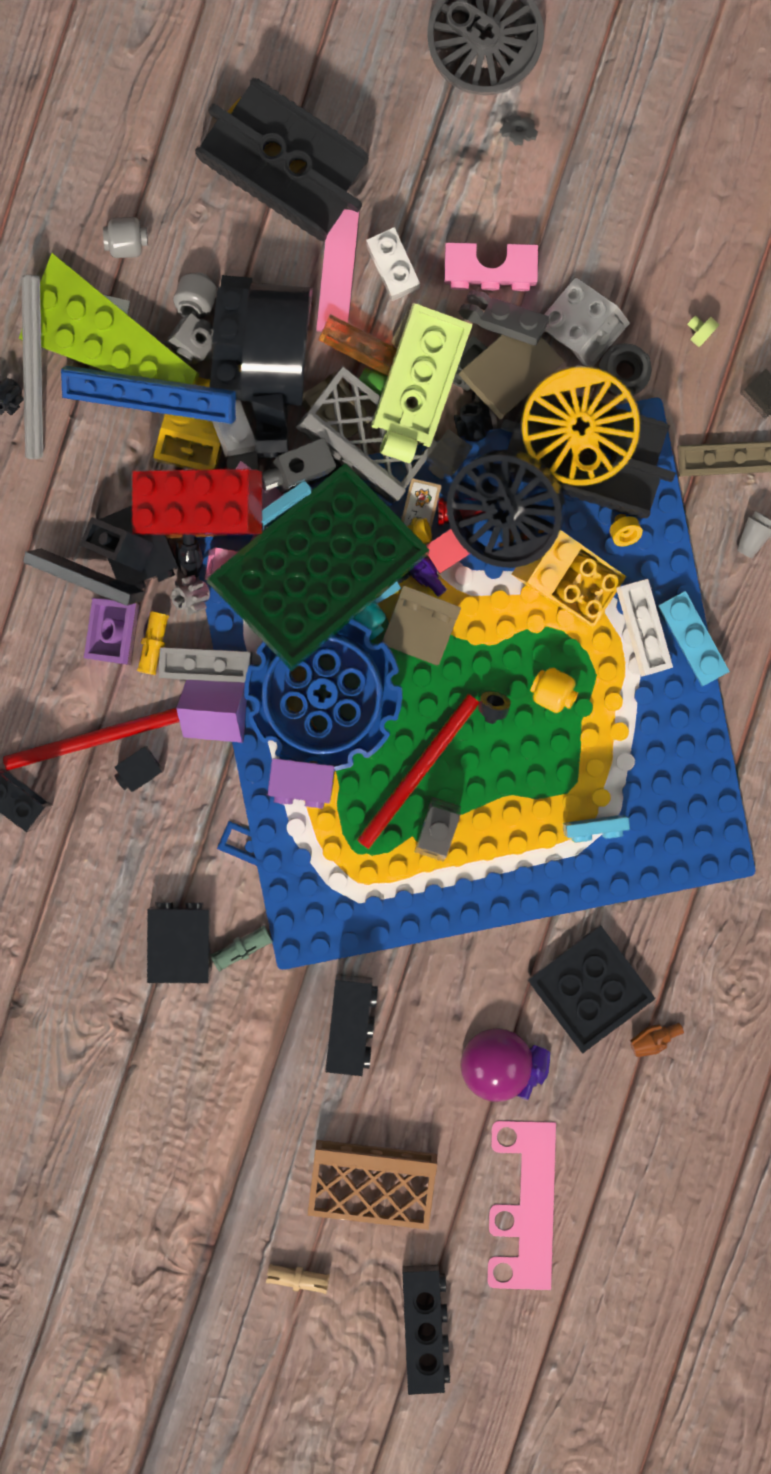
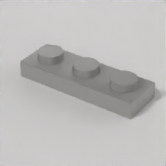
M160 647L159 678L245 683L248 667L252 664L253 652Z

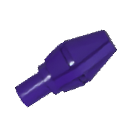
M425 557L410 570L411 576L422 586H429L437 597H440L447 591L446 587L438 579L437 569L429 558Z
M536 1045L530 1048L532 1053L530 1080L522 1092L517 1095L524 1100H529L533 1087H536L537 1084L542 1085L549 1074L551 1052Z

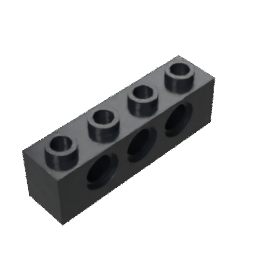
M439 1265L402 1266L408 1395L445 1393L444 1384L450 1383V1365H444L443 1353H449L448 1334H442V1323L448 1322L447 1304H441L440 1292H446L445 1273L439 1274ZM428 1292L434 1299L429 1305H421L416 1300L417 1296L420 1293ZM423 1323H430L435 1327V1330L431 1335L424 1336L419 1333V1326ZM430 1353L436 1357V1362L431 1366H424L419 1361L420 1357Z

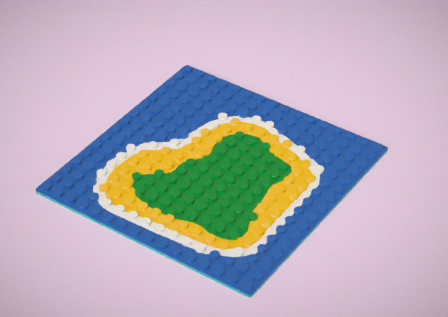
M655 397L635 401L639 415L651 417L667 424L663 402L660 398ZM629 403L615 405L616 408H622L629 412L632 411ZM499 428L487 431L486 437L479 441H468L464 436L436 441L438 445L413 478L441 485L439 498L447 501L450 486L457 474L468 463L482 454L495 450H507L512 432ZM667 431L657 467L673 471L676 474L672 482L660 479L650 516L647 519L637 518L643 530V534L637 542L629 546H617L610 534V527L615 522L614 519L617 515L625 514L626 517L630 515L608 509L607 507H601L588 501H582L578 498H572L569 495H564L565 518L561 531L627 576L621 586L645 579L649 580L673 668L641 677L617 592L595 627L592 628L512 576L511 574L516 567L504 568L493 566L470 554L443 573L439 574L437 571L438 579L447 589L440 597H437L429 586H422L411 576L404 582L398 583L401 587L399 591L378 603L385 613L386 619L381 624L384 630L374 639L370 640L373 644L382 642L403 585L459 606L461 610L439 665H434L390 648L399 667V672L392 676V682L403 687L402 706L399 717L396 721L388 720L385 722L386 728L390 731V736L373 755L365 758L362 754L356 753L353 756L354 764L352 767L334 771L330 804L324 803L323 808L306 807L305 800L297 799L293 800L292 805L274 803V796H268L272 758H279L275 755L277 744L274 741L262 743L248 718V713L255 709V703L252 700H246L244 742H232L255 859L263 862V867L257 864L276 963L279 969L286 970L751 877L755 874L756 869L718 678L701 687L658 608V605L686 591L708 631L669 431ZM422 444L417 445L415 455H421L426 446ZM600 447V449L603 451L607 459L610 461V451L607 448ZM380 452L368 455L373 460L384 459L383 454ZM412 460L411 465L413 466L417 460ZM403 461L391 462V474L401 482L407 474L406 464ZM493 461V463L502 464V461ZM384 463L379 464L381 467L385 469ZM483 464L476 467L481 473L485 470ZM466 474L463 481L475 486L476 483ZM488 477L492 485L499 486L495 478ZM324 480L310 484L311 490L315 489ZM521 482L517 494L529 483ZM410 483L405 488L406 491L401 498L393 503L388 502L369 486L402 520ZM535 486L523 498L546 491L548 489L541 488L540 486ZM461 491L459 492V499L471 498V496ZM552 498L531 505L554 506ZM438 502L431 527L432 541L451 529L449 522L438 525V511L441 510L438 509ZM536 515L555 524V516ZM489 519L466 527L474 535ZM493 525L478 539L486 547L495 526ZM503 528L494 548L503 546ZM254 534L195 537L203 556L199 580L204 581L210 591V598L205 604L213 649L253 652L252 664L260 665L262 660L256 651L263 640L205 580L209 549L220 548L239 552L250 543ZM512 534V542H515L514 536ZM323 654L320 657V665L326 670H331L335 668L336 660L331 654ZM298 665L291 671V675L297 681H304L307 678V671L303 666ZM553 667L575 680L574 691L578 692V696L570 709L564 707L561 712L554 713L533 700L534 693L530 689L541 670L546 671ZM348 673L344 676V683L348 688L356 689L360 686L361 681L357 674ZM322 685L320 689L316 690V693L321 695L322 700H325L328 695H332V692L327 691L326 685ZM488 691L500 692L510 699L511 705L507 717L497 720L494 724L485 721V716L479 712L477 706L372 846L368 849L357 841L358 837L467 694H470L479 702L481 695ZM290 696L287 699V706L290 710L298 712L303 709V701L298 696ZM346 703L341 705L340 714L345 719H352L356 716V709L353 705ZM315 715L312 717L311 724L316 730L322 731L327 728L328 722L324 716ZM432 797L461 806L460 818L448 855L444 861L414 852ZM617 815H625L629 819L630 830L623 831L622 837L605 839V837H602V834L592 835V841L574 843L572 838H567L563 832L562 823ZM281 869L303 880L297 882L276 872ZM317 885L325 889L326 887L331 889L329 894L318 891Z

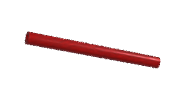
M467 694L358 837V842L368 849L372 846L479 705L478 700Z
M172 708L2 757L6 771L179 723L177 709Z

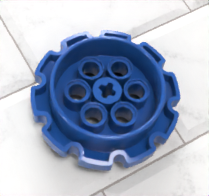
M352 619L299 665L303 666L307 671V678L304 681L295 680L291 675V670L264 641L258 647L256 653L261 657V664H251L248 667L245 678L244 697L246 700H252L255 703V709L248 713V718L262 743H267L268 741L276 742L277 750L275 755L281 760L308 763L315 761L321 765H334V771L342 770L353 766L354 754L360 753L365 758H369L390 736V731L386 728L385 722L388 720L396 721L402 706L403 687L392 682V676L399 672V667L392 651L385 642L373 644L370 641L372 629L365 624ZM331 654L336 660L335 668L331 670L324 669L320 665L321 655ZM348 673L357 674L361 681L360 686L356 689L348 688L344 683V676ZM322 685H326L327 691L332 692V695H328L325 700H322L321 695L316 693V690L320 689ZM290 696L301 698L303 701V709L301 711L295 712L289 709L287 699ZM346 703L353 705L356 709V716L352 719L343 718L340 714L341 705ZM313 716H324L328 722L327 728L322 731L316 730L311 724Z

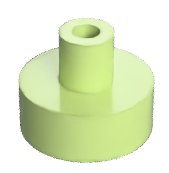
M695 315L687 324L696 332L690 340L700 347L720 324L712 317L704 323Z

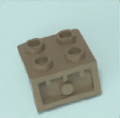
M403 585L382 641L390 648L434 665H439L461 607Z

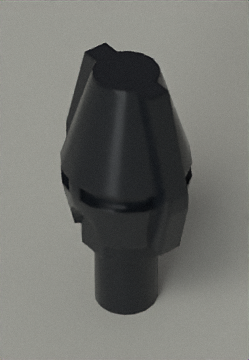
M182 535V539L177 542L175 550L180 571L185 577L195 575L197 578L203 563L201 548L195 539V535Z

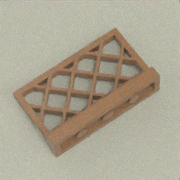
M316 1140L307 1216L429 1230L437 1171V1154ZM320 1164L331 1165L339 1174L326 1183L319 1175ZM355 1168L363 1169L369 1176L359 1186H356L347 1175ZM385 1172L394 1173L400 1180L388 1190L377 1179ZM415 1176L429 1177L428 1186L418 1194L408 1183ZM343 1178L352 1191L339 1199L330 1187ZM319 1182L322 1187L317 1190V1183ZM374 1182L383 1194L370 1203L361 1190ZM404 1185L413 1198L400 1206L391 1194ZM325 1191L336 1202L328 1209L315 1207L316 1198ZM354 1195H357L366 1206L359 1212H350L344 1205ZM425 1195H426V1203L421 1199V1198H422L423 1196H425ZM386 1198L396 1209L389 1216L380 1215L374 1208ZM415 1202H418L424 1209V1219H410L405 1210Z

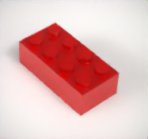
M251 469L132 471V534H262V471Z

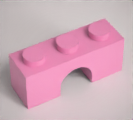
M477 243L445 244L444 284H451V289L467 290L469 285H481V289L487 291L500 290V286H512L513 291H530V286H536L538 245L507 244L505 262L501 266L491 269L484 267L478 261L476 255Z

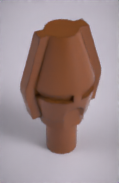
M680 1023L667 1028L665 1026L661 1027L660 1024L649 1026L630 1040L631 1048L636 1057L658 1054L667 1048L672 1038L684 1034V1030Z

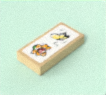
M414 478L411 480L401 520L407 527L412 524L414 517L417 520L426 518L430 528L432 527L441 485Z

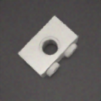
M395 227L366 240V246L391 301L420 289V282Z

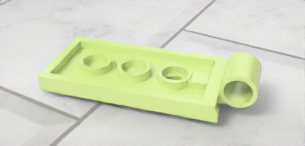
M416 303L412 304L371 424L372 428L378 429L379 427L387 430L381 443V454L411 463L418 442L423 443V446L430 447L473 324ZM410 396L415 397L417 400L416 407L412 409L406 404V400Z

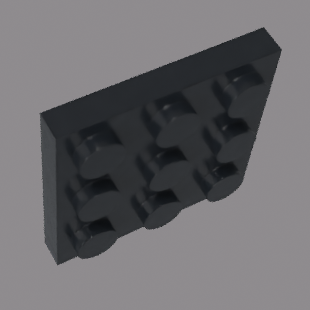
M601 925L597 926L527 979L582 1054L656 999Z

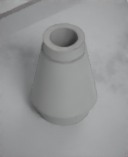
M754 511L752 517L748 516L737 551L753 559L754 555L771 537V519L757 511Z

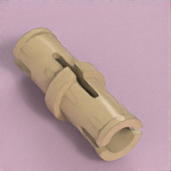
M269 1264L266 1283L293 1287V1291L297 1292L300 1289L327 1294L330 1274L325 1275L304 1271L303 1267L299 1266L293 1269Z

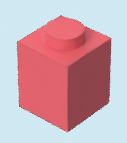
M452 529L426 545L430 549L427 556L439 574L470 555L459 543Z

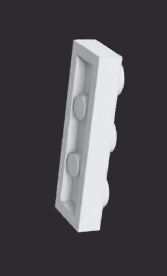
M645 579L617 587V593L641 677L673 668L649 580Z

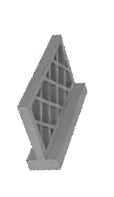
M341 367L295 427L313 442L325 438L334 459L342 465L346 463L368 486L388 502L398 501L406 491L407 485L438 443L433 440L430 447H426L421 455H415L412 460L417 461L413 466L411 463L405 462L406 476L401 482L391 474L390 463L400 462V460L395 458L389 459V456L383 455L384 459L373 460L367 454L366 443H382L386 431L379 428L381 438L365 439L363 422L373 421L374 416L362 418L360 400L370 399L376 404L377 409L381 397L347 369ZM342 377L352 384L354 397L338 398L336 385ZM359 391L362 392L364 396H359ZM332 392V398H333V399H328V400H326L327 397H328V396L330 395V393ZM354 401L357 418L341 420L339 403ZM333 403L336 421L325 422L315 414L321 405ZM357 423L360 440L349 441L343 435L342 424ZM336 425L337 431L331 426ZM360 444V445H361V450H360L358 447H356L355 445ZM384 463L385 469L381 467L379 464Z

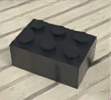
M336 974L325 1073L363 1076V1068H370L371 1047L366 1046V1038H373L375 1016H369L370 1007L376 1008L378 986H372V978Z

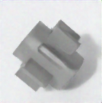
M191 575L175 582L177 588L173 589L171 596L173 604L177 609H185L186 615H191L207 608L205 602L210 598V591L204 581H196L195 575Z

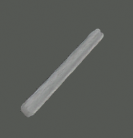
M23 275L21 284L25 457L27 459H40L43 457L39 275Z

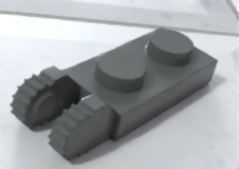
M478 290L469 291L466 298L470 304H463L459 309V314L463 319L476 323L484 329L534 346L538 344L549 323V316L493 297L491 299L485 292H479Z

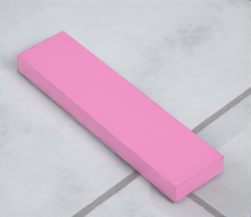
M344 209L325 240L316 329L318 332L347 334L359 211L357 213L353 210Z

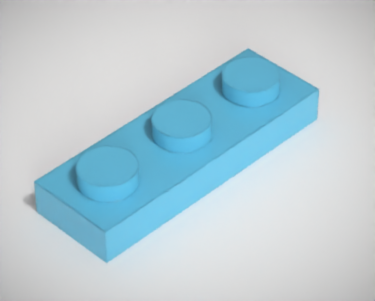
M686 591L658 605L701 687L730 672Z

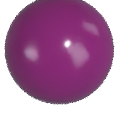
M500 1028L482 1031L475 1035L463 1050L461 1056L463 1080L475 1095L484 1100L503 1102L513 1099L527 1086L531 1077L532 1053L530 1048L519 1035L512 1031Z

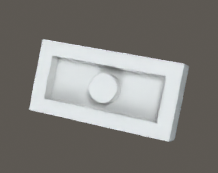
M236 400V421L232 424L212 421L226 457L252 452L256 449L255 439L241 402Z

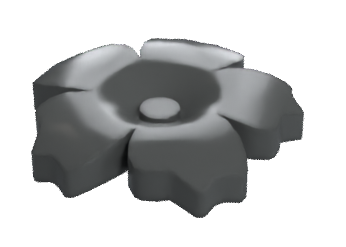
M519 115L507 117L506 122L503 123L500 129L502 137L509 136V141L513 142L515 146H522L524 139L526 141L536 140L538 131L534 129V120L529 117L521 119Z

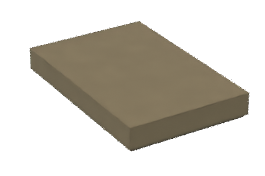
M501 335L458 375L501 420L534 390L536 384H539L564 363V360L542 337L538 344L534 346Z

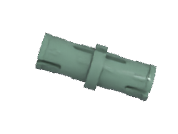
M263 925L242 938L239 936L234 938L233 943L210 954L220 972L241 959L247 960L250 958V954L273 943Z

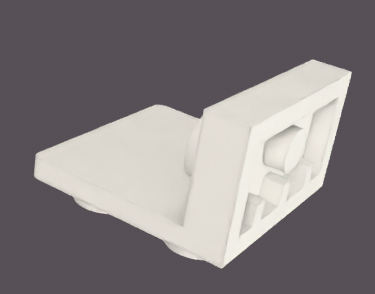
M577 278L573 279L544 314L549 316V323L545 332L572 350L579 361L588 367H593L630 324L617 305Z

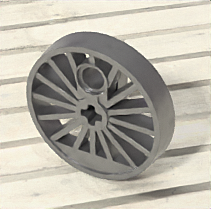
M438 0L429 18L427 40L429 51L437 70L450 84L470 94L496 95L516 87L530 74L538 62L544 42L543 20L534 0H520L525 6L501 22L500 20L514 0H506L495 17H493L496 0H490L487 15L484 13L482 0H476L477 8L468 3L467 0H458L450 6L446 5L450 0ZM441 11L447 15L446 24L436 22ZM456 12H463L469 19L464 24H458L453 21L452 15ZM529 12L534 21L533 24L506 28ZM434 30L460 37L434 42L433 35ZM487 30L490 31V38L487 37L484 41L480 39L481 33H485ZM532 32L527 41L509 37ZM464 45L443 60H440L436 51L438 49ZM507 46L520 48L521 50L517 54ZM471 51L455 75L446 69V66ZM478 53L472 84L460 80ZM501 53H503L505 56L513 60L510 66L507 64ZM492 54L504 72L498 83ZM484 55H486L491 86H478Z

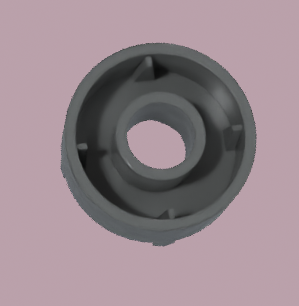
M627 343L611 347L602 357L598 369L604 370L618 378L628 388L632 396L637 395L645 388L652 372L649 355L640 347ZM628 363L633 369L632 377L628 379L621 378L616 371L617 365ZM611 383L607 390L608 393L616 397L623 393L614 383Z

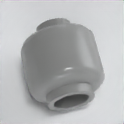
M136 217L112 218L108 226H103L105 251H110L111 256L114 258L139 257L142 253V246H148L147 227H141L140 221Z
M204 273L186 274L180 279L173 297L174 305L183 317L191 313L196 318H203L212 309L217 295V287Z

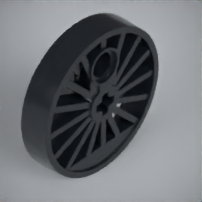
M495 450L475 458L457 474L448 492L447 516L455 537L471 555L493 566L514 568L537 561L551 549L564 523L565 500L556 477L542 462L523 452ZM493 461H502V464L493 463ZM511 463L521 465L514 482L511 480ZM483 464L485 470L481 473L476 467ZM528 469L537 477L517 494L525 472ZM466 474L476 483L475 486L463 481ZM488 477L495 478L499 486L492 485ZM541 481L548 489L523 498ZM461 491L479 501L459 499V492ZM552 498L554 506L531 505ZM460 509L483 512L462 518ZM536 515L555 516V524ZM489 519L474 535L466 527ZM494 525L495 528L486 547L478 539ZM534 527H536V528H538V529H540V530H542V531H544V532L539 534ZM503 528V546L494 548ZM512 534L514 536L515 542H512Z

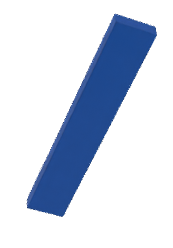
M64 366L61 369L62 398L228 424L236 421V393L232 390L73 366Z

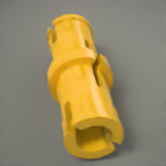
M150 611L145 638H142L140 643L143 644L137 668L138 672L156 675L160 647H165L163 639L169 615Z

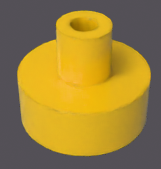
M619 514L615 517V522L610 527V534L617 546H629L641 538L643 530L637 518L632 516L626 517L625 514Z

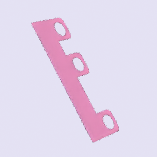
M497 1121L492 1126L491 1145L495 1152L522 1153L520 1205H494L489 1212V1231L493 1236L519 1237V1257H492L489 1260L487 1281L488 1285L492 1288L551 1290L556 1123ZM509 1127L516 1132V1142L510 1147L500 1145L497 1140V1134L502 1128ZM501 1211H508L514 1217V1225L509 1230H500L495 1225V1217ZM500 1263L510 1265L513 1270L512 1278L504 1283L498 1282L493 1276L495 1266Z

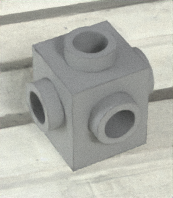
M190 313L179 321L165 343L175 350V355L187 364L195 365L202 360L207 362L212 356L213 326L206 320L198 319Z

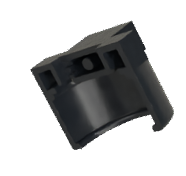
M222 275L221 286L217 288L211 343L212 368L209 387L235 391L236 400L251 401L252 397L282 394L284 404L301 406L304 396L306 347L310 308L313 305V289L310 287L253 283L250 277ZM237 364H242V372L238 371Z

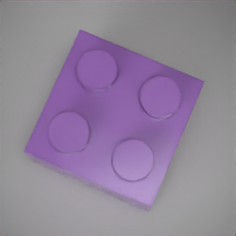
M272 758L268 796H274V803L292 805L293 800L297 799L305 800L306 807L323 808L324 803L330 804L335 766Z

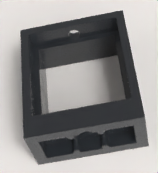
M0 769V813L26 833L35 830L53 804L6 771V769Z

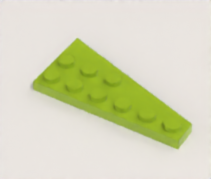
M51 253L40 281L41 348L101 371L196 385L200 374ZM21 330L19 339L23 341V333Z

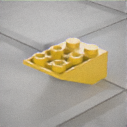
M199 377L196 385L209 387L210 380ZM165 414L153 459L157 462L188 470H217L222 446L213 422Z
M560 531L555 543L544 556L531 564L516 567L511 574L592 628L595 627L616 594V588L620 587L627 577L563 531Z

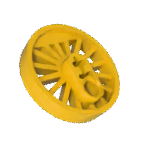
M588 366L568 367L546 377L530 394L522 414V438L528 455L537 460L567 440V443L549 470L559 482L577 486L592 485L614 476L631 459L640 436L639 410L631 392L612 374ZM605 382L591 405L587 407L591 385ZM611 383H614L623 393L595 412L594 410ZM584 387L582 404L579 406L576 388ZM570 390L573 408L561 392ZM555 394L567 412L565 413L541 396ZM627 398L632 411L599 418L602 414ZM533 402H538L560 416L562 420L529 414ZM582 417L584 422L589 421L590 427L585 429L586 434L580 436L578 430H572V425L576 424V418ZM634 418V432L601 426V424ZM528 420L561 426L560 428L528 435ZM599 433L630 437L632 442L628 451H625ZM563 434L537 454L533 451L530 441ZM599 442L623 456V459L615 467L612 466L600 449ZM571 448L573 455L568 478L555 472ZM591 448L596 452L597 459L592 465H583L579 461L578 455L582 449ZM602 461L608 472L595 477L594 469ZM577 467L583 471H588L589 478L575 479Z

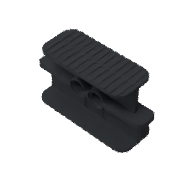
M252 78L249 87L231 114L214 103L208 109L209 114L217 119L200 147L195 149V154L200 161L208 165L212 170L217 171L218 174L224 176L227 180L233 182L236 186L242 188L245 192H248L254 198H257L260 202L266 204L269 208L275 210L278 214H281L287 220H290L293 224L299 226L302 230L308 232L311 236L316 237L317 240L325 242L328 233L346 206L357 213L362 207V202L347 191L364 165L368 163L369 155L363 148L348 140L344 135L339 134L335 129L330 128L329 125L296 105L295 102L287 99L286 96L281 95L277 90L272 89L268 84L263 83L260 79ZM269 143H277L280 145L281 151L276 156H268L264 152L265 146ZM294 160H302L307 164V168L303 173L296 174L290 170V164Z
M568 391L561 392L573 408L571 394ZM555 394L541 396L565 413L567 412ZM577 395L579 406H581L583 396ZM591 399L588 400V406H587V407H589V406L591 405V403L593 402V399H592V400H591ZM533 402L529 414L562 420L560 416L538 402ZM599 402V404L597 405V407H596V409H595L594 411L596 412V411L599 410L601 407H603L604 405H606V403H603V402L600 403V402ZM614 406L607 412L602 414L599 418L626 413L629 411H626L622 408L619 409L616 408V406ZM640 415V436L635 452L628 463L614 476L596 484L577 486L559 482L563 495H569L572 498L588 501L589 503L607 507L620 513H626L630 516L647 519L651 514L650 511L660 479L672 482L676 474L673 471L657 467L663 443L670 426L663 421ZM582 417L576 418V424L572 425V430H578L580 436L586 434L585 429L590 427L589 421L584 422ZM634 418L601 424V426L634 432ZM504 419L501 429L512 432L507 450L528 454L522 438L521 424ZM528 420V435L560 428L561 426ZM599 433L625 451H628L632 442L630 437ZM563 434L530 441L533 451L537 454ZM565 441L539 459L547 468L550 469L564 448ZM599 442L600 447L607 448L610 451V463L615 467L623 459V456ZM591 448L582 449L578 455L579 461L583 465H592L596 461L595 451ZM567 453L555 473L569 478L573 454ZM511 463V478L515 479L521 465ZM600 463L594 469L595 477L608 472L603 463ZM577 467L575 479H588V471H583ZM527 469L522 482L530 483L537 476ZM542 481L536 485L540 486L541 488L547 489V487Z

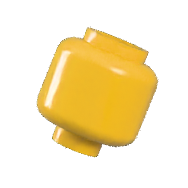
M553 667L546 671L541 670L530 689L534 693L533 700L554 713L561 712L564 707L570 709L578 696V692L574 691L575 680Z

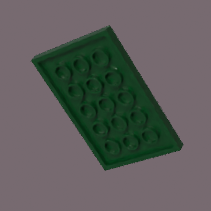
M345 463L313 489L310 495L300 500L266 528L262 534H259L207 577V583L292 671L429 555L430 549Z

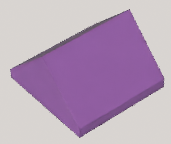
M92 598L84 658L131 665L140 605L135 603L126 606L114 600Z
M186 680L176 708L183 737L243 743L246 715L245 683Z

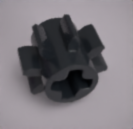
M7 377L2 382L0 381V415L7 411L12 416L20 408L19 404L24 398L21 396L22 390L19 384Z
M478 403L466 404L461 407L460 415H454L458 436L464 435V438L468 441L482 440L487 435L486 430L493 429L489 409H483L482 405Z

